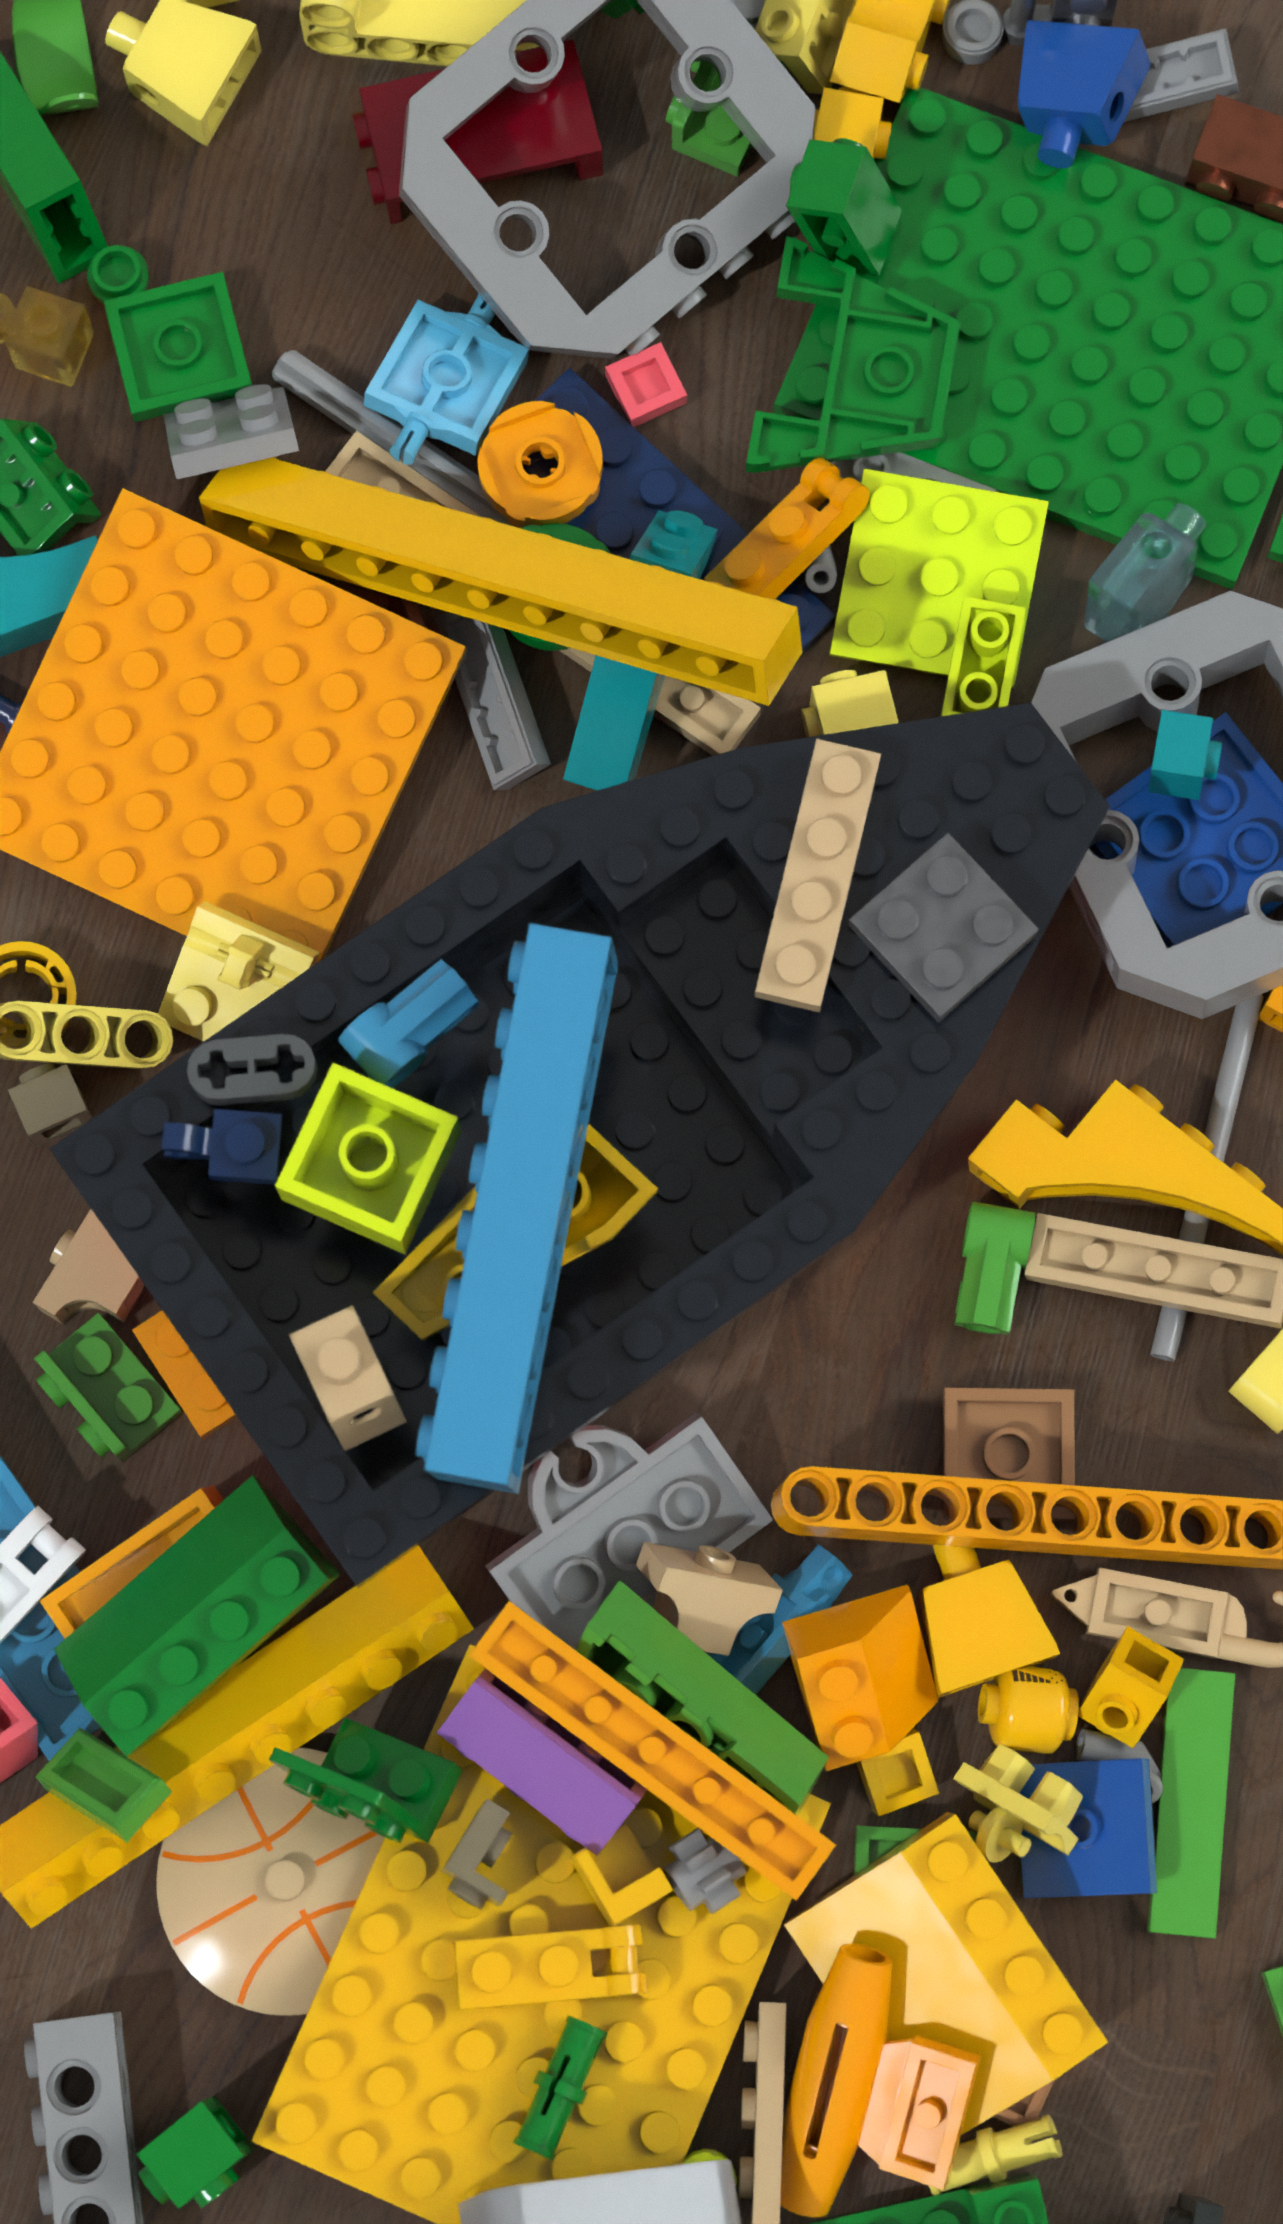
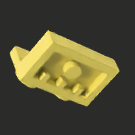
M765 0L755 31L777 59L786 64L807 93L823 94L824 87H832L833 82H830L832 70L846 22L857 0Z

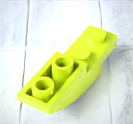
M964 596L940 717L1008 706L1026 607Z

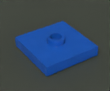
M1149 1759L1031 1764L1035 1770L1019 1794L1029 1799L1048 1771L1072 1784L1081 1793L1083 1798L1074 1817L1067 1826L1079 1838L1069 1855L1022 1830L1021 1835L1031 1841L1030 1850L1024 1857H1021L1023 1899L1157 1893Z

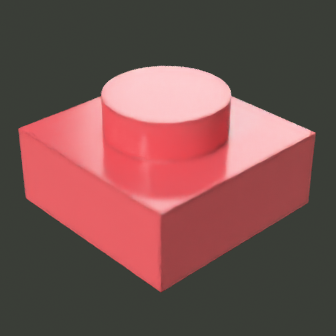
M661 342L640 351L637 355H630L605 367V376L627 421L633 427L687 404V393Z

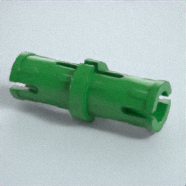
M569 2015L566 2018L565 2022L567 2023L545 2073L538 2070L533 2082L539 2085L518 2136H515L513 2143L550 2160H553L556 2155L554 2154L576 2102L581 2105L584 2103L588 2092L582 2090L602 2041L606 2039L608 2034Z

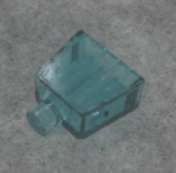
M1177 503L1164 521L1152 513H1143L1089 579L1084 628L1109 642L1164 619L1193 577L1198 544L1195 541L1206 527L1204 518L1196 510L1182 503Z

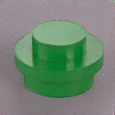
M112 245L103 248L92 258L87 270V280L93 295L104 303V300L145 291L149 283V271L144 258L136 250L127 246Z

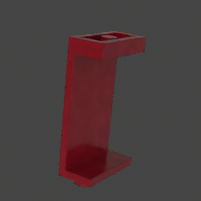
M574 39L562 41L565 53L562 68L548 87L539 92L523 93L509 86L445 140L479 184L575 162L579 181L603 176L602 147ZM541 47L515 52V59L518 65L525 71L531 73L540 72L547 66V56ZM444 69L359 88L362 111L352 113L354 128L360 150L372 148L376 167L366 169L369 189L374 206L385 203L390 225L402 222L400 202H403V200L399 196L406 106L414 94Z

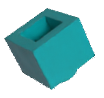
M1168 710L1161 711L1148 792L1194 800L1200 799L1203 778L1216 780L1222 742L1210 740L1213 717Z

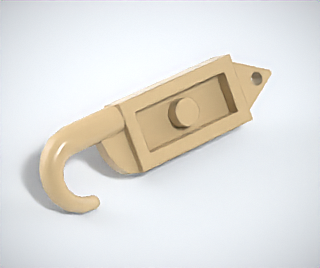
M1098 1568L1096 1575L1057 1588L1051 1592V1596L1087 1627L1085 1634L1118 1640L1125 1628L1129 1626L1171 1651L1212 1659L1218 1658L1264 1668L1283 1667V1642L1274 1643L1247 1638V1621L1244 1608L1238 1599L1228 1594V1592L1105 1568ZM1073 1591L1075 1601L1068 1602L1065 1600V1592ZM1276 1591L1273 1594V1600L1282 1606L1283 1592Z

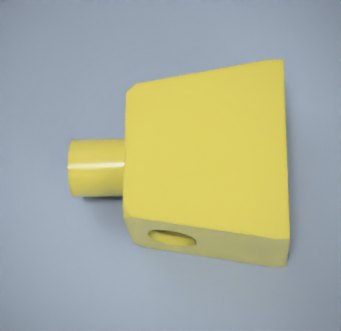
M160 0L147 24L120 11L112 19L105 37V44L128 55L123 71L129 91L205 146H208L262 51L255 23L181 0Z

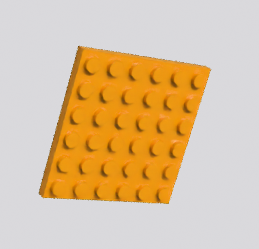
M122 488L0 751V850L185 936L188 935L197 906L203 902H208L320 952L316 962L318 963L327 954L468 649L458 642Z

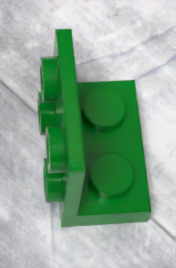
M346 1717L321 1766L274 1747L269 1757L271 1762L288 1773L283 1784L300 1794L312 1798L311 1804L344 1820L347 1819L349 1814L366 1822L364 1825L366 1828L397 1843H401L405 1833L429 1843L463 1772V1769L452 1761Z

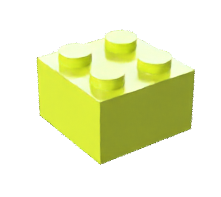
M332 1063L275 1187L283 1201L406 1254L460 1137L461 1129L458 1117Z

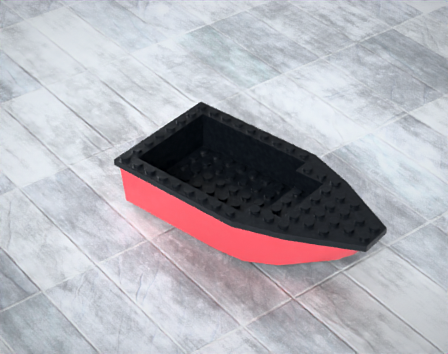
M1032 703L742 747L541 807L49 1149L357 1588H360L496 1491L438 1480L424 1470L426 1461H423V1457L416 1456L419 1429L424 1415L435 1416L439 1396L436 1393V1388H432L429 1385L431 1367L436 1347L448 1348L452 1326L422 1341L373 1292L475 1186V1184L469 1183L474 1147L476 1142L487 1144L490 1131L488 1116L482 1115L486 1083L489 1075L500 1076L503 1064L501 1049L495 1048L498 1020L502 1008L513 1009L516 994H514V982L508 981L511 953L515 941L526 942L529 924L612 938L619 965L589 1125L655 1185L659 1191L612 1240L561 1266L523 1471L853 1236L974 1069L1100 828L1110 805ZM816 739L881 754L820 1013L754 997ZM949 833L1036 925L1039 931L1034 939L938 1023L855 934L848 924L850 918ZM440 959L456 971L479 1001V1007L427 1049L428 1055L423 1063L404 1081L392 1088L458 1117L461 1129L460 1137L406 1254L283 1201L275 1185L210 1180L208 1176L210 1160L164 1157V1151H162L164 1122L192 1124L212 1129L214 1109L282 1114L279 1179L332 1063L371 1079L338 1042L343 1031L359 1015L379 1002L388 1004ZM275 1034L295 1035L304 1040L312 1049L318 1067L317 1077L313 1086L301 1097L291 1100L225 1106L211 1105L200 1099L193 1090L187 1075L189 1058L193 1051L205 1042L218 1039ZM291 1051L280 1052L279 1063L257 1066V1073L277 1072L281 1083H289L293 1081V1072L297 1069H303L305 1062H296ZM224 1057L213 1058L212 1069L201 1071V1077L209 1078L214 1089L225 1088L227 1076L248 1073V1067L229 1068ZM353 1305L407 1422L344 1451L324 1412L290 1338V1334ZM376 1408L366 1410L355 1416L353 1419L365 1416L373 1410H375Z

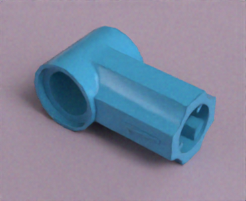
M440 959L388 1004L379 1002L359 1015L343 1031L338 1042L372 1080L394 1088L423 1063L428 1055L427 1049L479 1007V1001L456 971Z

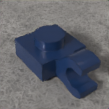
M214 1109L212 1129L192 1124L164 1122L162 1151H164V1157L210 1160L208 1173L210 1180L276 1185L278 1181L283 1117L282 1114Z

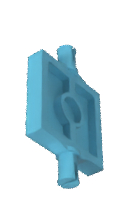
M479 293L466 315L463 313L445 312L421 300H417L365 391V407L392 418L404 426L394 445L389 450L391 456L398 462L404 454L403 464H413L415 456L427 437L439 439L476 456L489 432V427L497 418L528 362L529 349L502 337L490 326L495 312Z

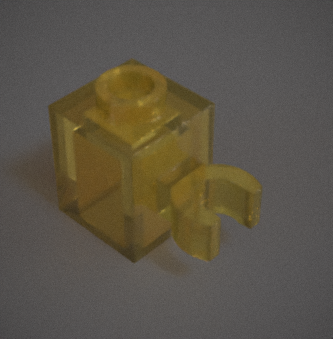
M26 286L16 309L11 300L6 295L0 293V312L2 313L0 319V344L5 342L15 368L73 387L94 334L85 305Z

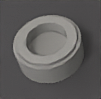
M963 0L956 3L949 9L943 22L942 43L945 50L952 58L964 64H980L988 61L997 53L1001 45L1004 30L1002 17L994 6L983 0Z

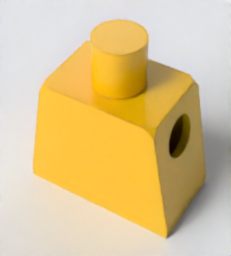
M932 1546L944 1581L923 1588L919 1593L931 1672L938 1698L994 1680L996 1676L1025 1666L1033 1667L1053 1660L1060 1654L1053 1636L1010 1560L981 1568L975 1548Z

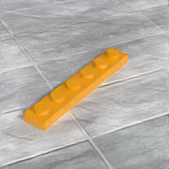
M510 1601L469 1654L472 1659L793 1899L797 1900L835 1848L836 1844Z

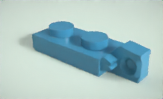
M818 1544L796 1570H792L783 1578L777 1573L771 1577L783 1589L775 1614H761L748 1620L737 1633L729 1656L710 1652L706 1653L756 1695L790 1656L782 1622L830 1608L833 1601L837 1599L852 1577L851 1572L837 1557Z

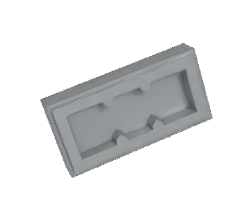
M1222 29L1146 49L1151 62L1150 68L1124 122L1215 99L1217 94L1227 96L1239 93L1227 30Z

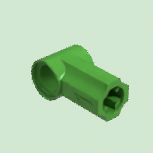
M971 1201L961 1255L966 1260L959 1287L954 1325L987 1334L1008 1335L1010 1333L1021 1268H1026L1035 1224V1212Z

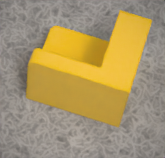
M626 1825L618 1828L597 1856L585 1847L570 1857L609 1927L615 1926L673 1891L661 1868L654 1869L632 1829Z

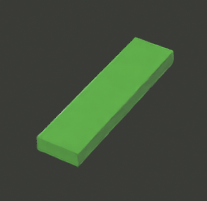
M1180 1668L1170 1693L1165 1700L1160 1757L1163 1791L1157 1800L1154 1835L1157 1893H1150L1147 1932L1216 1939L1235 1673Z

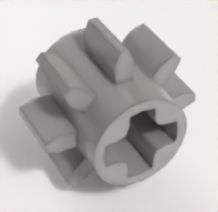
M697 1828L669 1847L676 1860L665 1866L663 1871L673 1890L689 1911L704 1902L709 1912L713 1914L741 1896L734 1882L746 1875V1870L739 1857L712 1837L705 1840L703 1834Z

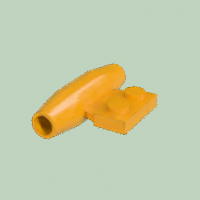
M843 1944L840 1946L807 2020L783 2116L780 2205L798 2215L823 2217L829 2213L858 2146L879 2165L881 2170L940 2190H944L950 2180L981 2056L919 2035L886 2041L892 1959L886 1953L873 1947L861 1944Z

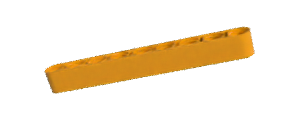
M811 1466L799 1468L792 1472L774 1491L771 1501L772 1516L777 1524L786 1532L800 1536L1283 1570L1282 1500ZM793 1487H809L817 1494L820 1501V1510L817 1516H804L794 1509L790 1499ZM858 1491H871L881 1498L885 1508L882 1521L867 1520L859 1513L856 1507ZM923 1496H937L945 1502L949 1510L947 1525L937 1526L926 1520L921 1509ZM989 1500H999L1009 1506L1014 1519L1011 1530H1000L990 1523L986 1513ZM1054 1505H1064L1073 1511L1078 1524L1074 1535L1063 1534L1055 1528L1051 1518V1511ZM1119 1509L1129 1510L1139 1519L1141 1534L1138 1540L1126 1538L1120 1533L1116 1525V1514ZM1183 1514L1194 1515L1201 1521L1205 1531L1202 1544L1191 1543L1184 1537L1180 1527ZM1247 1518L1258 1520L1267 1530L1268 1542L1265 1549L1255 1547L1246 1538L1244 1526Z

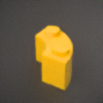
M857 0L845 25L830 82L898 103L902 100L907 88L918 91L929 59V55L921 52L931 23L943 25L951 0Z

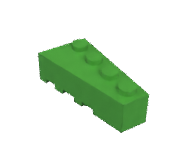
M619 1580L587 1624L576 1651L798 1816L829 1757Z

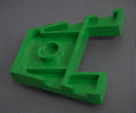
M786 236L776 298L836 307L840 311L821 419L817 421L755 410L746 461V472L759 473L807 466L808 463L816 458H824L829 462L939 447L961 321L892 286L886 289L856 274V268L838 259L832 262L808 250L809 244L797 238Z

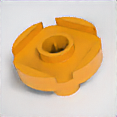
M545 401L525 402L503 412L489 427V434L483 441L482 449L480 446L478 455L480 484L489 503L496 511L504 515L513 526L522 528L527 525L565 524L583 513L587 506L594 503L598 497L603 472L601 444L589 422L576 412L572 415L566 410L555 408V403ZM540 451L545 459L555 457L558 461L557 469L551 468V475L545 478H539L536 474L529 475L523 469V464L531 465L530 458L527 456L533 452Z

